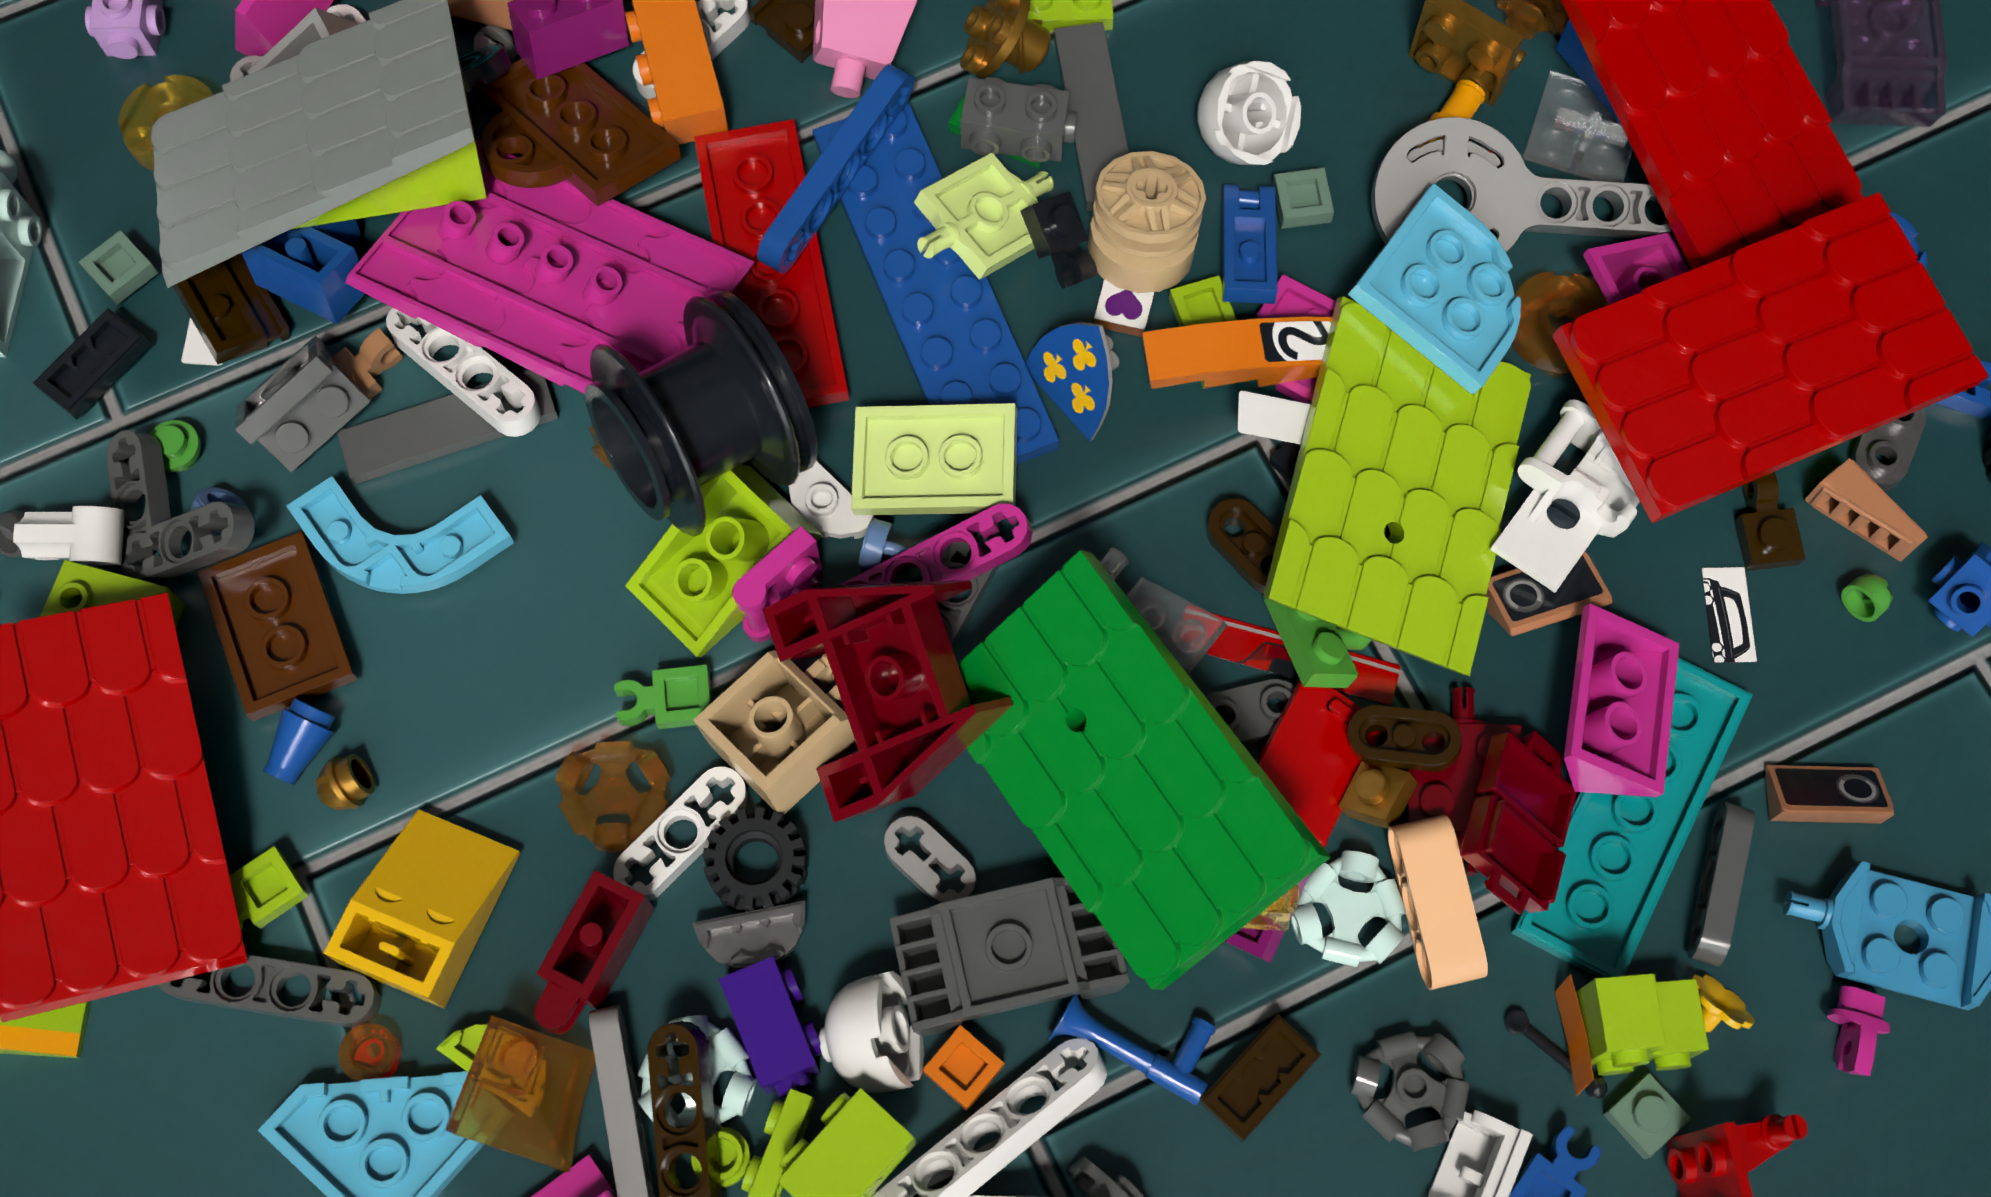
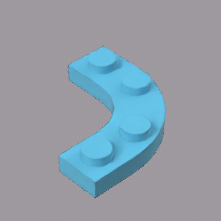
M332 476L286 505L312 544L330 566L348 580L360 586L386 593H419L446 586L469 574L514 543L510 534L481 495L435 526L416 534L392 535L372 527L360 516Z

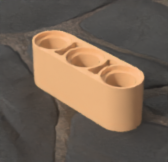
M1440 815L1389 827L1388 844L1401 898L1407 912L1405 915L1418 967L1427 989L1434 990L1485 978L1488 974L1486 953L1462 857L1460 856L1457 837L1450 819L1446 815Z

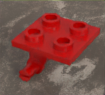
M1771 1114L1760 1118L1756 1123L1735 1125V1122L1722 1123L1670 1138L1667 1141L1669 1148L1668 1169L1673 1181L1678 1186L1680 1197H1753L1747 1173L1779 1151L1788 1148L1793 1140L1803 1139L1808 1132L1807 1123L1798 1114H1793V1116L1790 1114L1786 1117L1779 1114Z

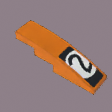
M1332 317L1245 319L1142 332L1151 389L1203 380L1205 388L1251 380H1257L1258 387L1317 378Z

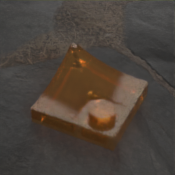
M491 1015L445 1130L457 1136L483 1143L569 1173L572 1166L579 1117L590 1077L596 1063L594 1051Z

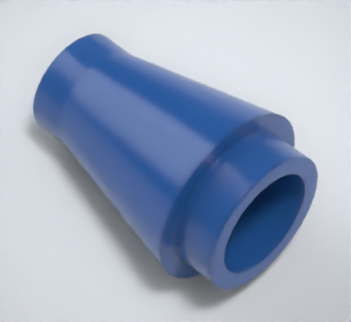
M294 698L289 709H282L269 760L263 771L284 782L295 785L301 772L334 733L330 727L336 717L311 704Z

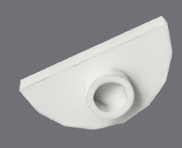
M817 461L812 468L799 473L795 483L788 486L792 506L823 534L821 538L828 539V537L842 539L853 536L854 539L862 538L866 534L870 521H873L875 518L873 515H855L851 509L852 495Z

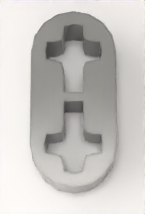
M906 816L898 818L890 824L884 838L888 859L894 867L934 904L937 905L974 895L976 887L974 868L963 855L927 822L919 817ZM917 832L922 836L919 840L920 847L929 857L923 862L910 850L903 856L897 853L900 849L898 839L900 834L904 833L908 837L914 836ZM937 864L950 875L957 870L961 871L963 874L960 881L963 890L959 893L952 889L947 890L944 894L939 892L938 889L941 886L940 878L932 868Z

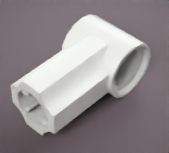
M74 506L72 512H25L21 521L14 524L13 543L21 550L22 558L69 560L75 563L93 565H121L125 510L99 506Z

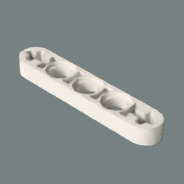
M1075 1038L1057 1046L872 1197H913L916 1193H918L919 1197H969L1101 1088L1107 1077V1069L1095 1044L1087 1039ZM1076 1065H1078L1080 1068H1083V1069L1080 1070V1071H1077V1070L1074 1069L1073 1067H1075ZM1053 1082H1056L1059 1088L1058 1091L1054 1090L1052 1086ZM1044 1096L1047 1098L1045 1104L1036 1112L1030 1114L1019 1113L1021 1105L1031 1097ZM985 1134H1001L999 1141L991 1149L982 1152L973 1150L975 1143ZM944 1170L954 1171L952 1180L946 1186L935 1190L927 1188L930 1179L938 1172Z

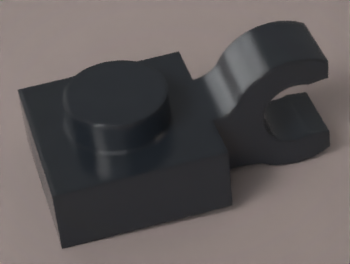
M1070 191L1020 210L1038 258L1041 259L1051 255L1057 280L1063 289L1097 276L1094 260L1078 246V244L1087 241L1088 237Z

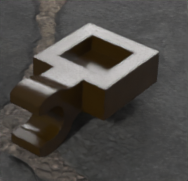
M1775 472L1742 485L1743 497L1749 513L1741 514L1735 520L1745 570L1753 571L1796 566L1803 562L1806 558L1794 508L1778 510L1779 486Z

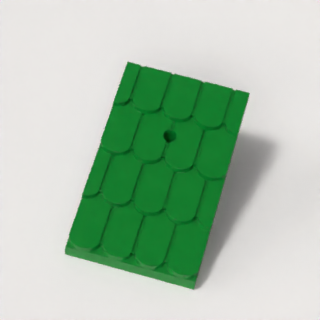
M1079 550L1063 565V569L1058 570L1024 602L1022 607L1019 606L985 638L984 642L977 645L958 663L972 705L1011 697L1013 706L966 749L977 764L983 765L1020 821L1032 829L1086 910L1095 914L1135 974L1143 978L1151 989L1164 990L1331 858L1093 553Z

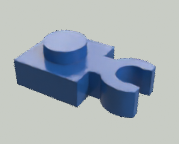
M1571 1126L1561 1129L1555 1134L1551 1142V1161H1548L1539 1153L1532 1155L1513 1184L1509 1197H1584L1588 1189L1577 1182L1574 1177L1578 1172L1590 1169L1597 1163L1601 1155V1148L1597 1145L1590 1146L1582 1159L1574 1158L1568 1152L1567 1143L1573 1136L1575 1129Z

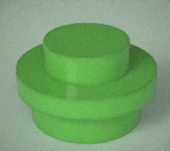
M170 420L157 425L149 433L160 442L166 472L185 471L191 468L198 460L201 440L196 430L190 424L180 420Z

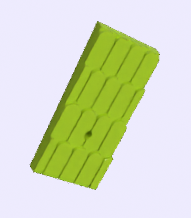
M1343 296L1337 298L1263 598L1458 674L1470 676L1489 597H1486L1496 557V553L1490 549L1501 535L1500 524L1520 447L1517 445L1531 389V374L1522 371L1510 363L1499 362L1483 387L1472 395L1358 302ZM1386 525L1390 529V537L1388 540L1386 539L1384 534V529Z

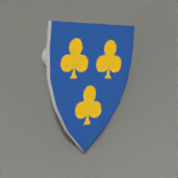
M1077 322L1061 325L1044 335L1032 349L1025 364L1034 381L1089 441H1092L1102 426L1110 406L1113 384L1112 371L1118 368L1119 359L1117 354L1112 351L1113 341L1105 335L1103 325Z

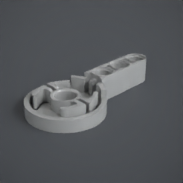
M1439 118L1418 125L1407 132L1384 156L1375 174L1372 186V214L1379 235L1385 244L1424 192L1433 183L1436 184L1443 180L1455 181L1465 189L1468 197L1466 209L1489 230L1493 229L1497 233V240L1505 252L1513 246L1524 231L1639 239L1667 233L1672 230L1666 216L1662 225H1655L1645 215L1646 202L1648 200L1658 202L1650 184L1557 179L1536 176L1528 170L1517 149L1503 134L1487 124L1468 118ZM1444 137V139L1437 140L1422 146L1421 148H1415L1408 154L1409 150H1411L1413 147L1420 146L1423 143L1435 138ZM1469 139H1472V140H1474V141H1477V142H1479L1480 144H1482V145H1484L1485 147H1487L1489 150L1494 151L1495 153H1497V154L1500 156L1501 160H1502V167H1500L1499 169L1497 168V167L1501 164V162H1500L1499 158H1498L1494 153H1489V152H1488L1486 149H1484L1483 147H1481V146H1479V145H1477V144H1475V143H1473V142H1470ZM1543 194H1552L1561 201L1562 214L1560 218L1548 217L1542 211L1540 202ZM1595 197L1605 198L1612 204L1614 214L1610 222L1602 221L1595 216L1593 212Z

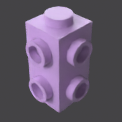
M92 0V6H88L85 11L87 31L91 37H95L107 56L121 59H132L136 56H157L159 35H164L166 29L165 14L162 8L163 0Z

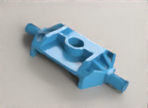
M1861 861L1853 866L1838 882L1829 898L1821 900L1794 893V891H1789L1785 897L1784 903L1788 904V906L1785 905L1783 907L1784 915H1792L1817 922L1816 928L1821 929L1823 934L1826 961L1837 977L1964 1010L1980 1006L1991 990V894L1989 893L1973 897L1870 870V863ZM1897 925H1906L1917 933L1920 947L1916 954L1906 953L1896 944L1894 931Z

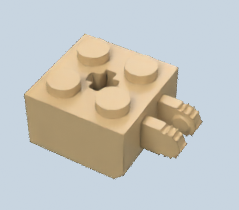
M776 650L767 652L693 719L710 747L773 810L782 815L788 812L820 782L817 768L844 758L857 748L837 685L827 694L823 692L834 681L826 654L822 655V658L814 662L805 672H802L791 660L780 662Z

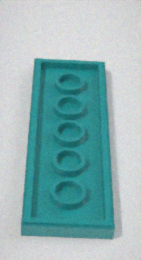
M1678 657L1664 795L1645 797L1578 792L1564 847L1559 848V851H1563L1566 854L1555 902L1549 904L1548 911L1529 913L1524 909L1522 914L1519 915L1511 933L1596 978L1624 976L1753 694Z

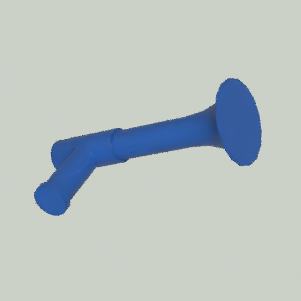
M1074 994L1070 996L1047 1040H1051L1057 1035H1070L1087 1039L1104 1051L1145 1074V1077L1196 1106L1203 1096L1208 1083L1193 1075L1192 1072L1211 1035L1215 1034L1216 1028L1201 1018L1193 1017L1191 1021L1192 1026L1173 1062L1157 1053L1156 1055L1100 1023L1084 1009L1078 995Z

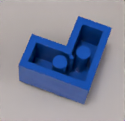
M356 219L291 229L242 252L256 285L335 324H338L365 295V293L345 283L347 275L359 262L355 249L351 247L361 236Z

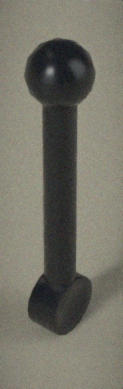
M1512 1010L1506 1015L1504 1026L1509 1033L1515 1035L1523 1034L1572 1075L1570 1058L1529 1025V1018L1525 1012ZM1593 1076L1594 1080L1585 1088V1092L1593 1099L1603 1098L1608 1091L1607 1082L1599 1076Z

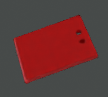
M1299 679L1256 762L1324 848L1342 813L1338 806L1361 763V760L1354 755L1350 748L1347 731L1351 718L1362 708L1333 688L1303 687ZM1327 702H1329L1330 711L1326 707ZM1371 732L1366 741L1370 745L1376 746L1382 732Z

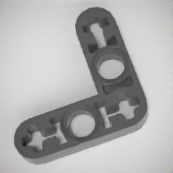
M122 430L114 435L107 449V467L113 508L125 510L122 564L120 565L125 576L150 583H162L236 555L249 546L254 535L255 522L248 508L238 504L219 501L171 518L160 442L153 435L131 430ZM144 494L146 507L143 516L138 519L136 506L140 496ZM189 530L192 536L190 551L184 556L181 544L184 534ZM212 530H222L221 536L214 535ZM153 550L159 551L160 556H152Z

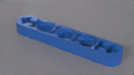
M892 64L886 65L880 71L766 231L757 252L759 262L781 274L787 272L793 266L905 107L914 87L915 79L913 75Z

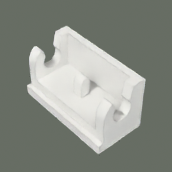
M1474 1110L1473 1115L1465 1112L1463 1121L1456 1122L1427 1197H1509L1533 1134L1523 1129L1520 1130L1480 1111Z

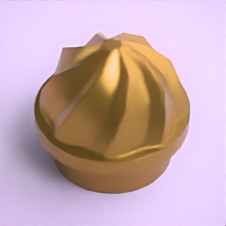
M350 754L344 758L335 756L329 759L326 765L322 767L319 777L315 780L316 794L320 801L335 810L357 809L364 805L366 797L375 791V780L371 770L356 754Z

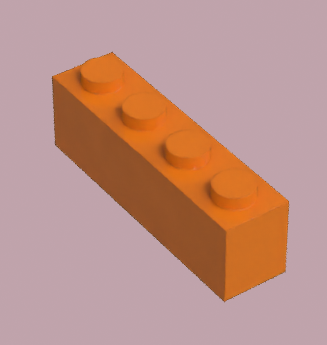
M631 0L634 11L625 12V17L632 43L642 41L645 54L636 55L643 86L650 84L654 86L656 97L647 99L652 121L660 128H664L665 132L679 144L695 141V136L728 131L724 105L696 1Z

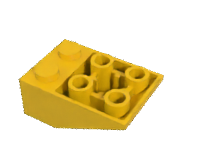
M418 809L349 901L323 953L346 968L445 1009L521 852Z

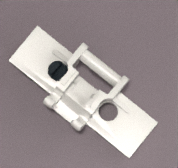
M1574 399L1567 401L1562 407L1560 421L1535 455L1524 459L1518 467L1519 477L1534 490L1490 549L1554 593L1558 590L1596 534L1615 538L1625 531L1636 517V506L1640 502L1589 405ZM1572 443L1586 452V455L1577 468L1570 475H1566L1553 466L1568 445Z

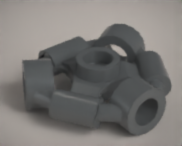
M1410 1030L1376 1041L1377 1047L1364 1056L1358 1055L1352 1073L1350 1094L1356 1095L1365 1110L1362 1117L1388 1142L1394 1138L1411 1147L1412 1152L1450 1141L1448 1136L1456 1121H1463L1470 1086L1469 1083L1463 1080L1462 1063L1465 1061V1057L1451 1041L1439 1033H1435L1433 1036H1415L1414 1032ZM1420 1051L1432 1066L1444 1075L1449 1076L1445 1081L1437 1082L1423 1071L1416 1061ZM1382 1062L1392 1069V1085L1386 1098L1376 1099L1373 1097L1376 1092ZM1432 1107L1440 1115L1441 1119L1427 1122L1409 1129L1405 1127V1116L1413 1110Z

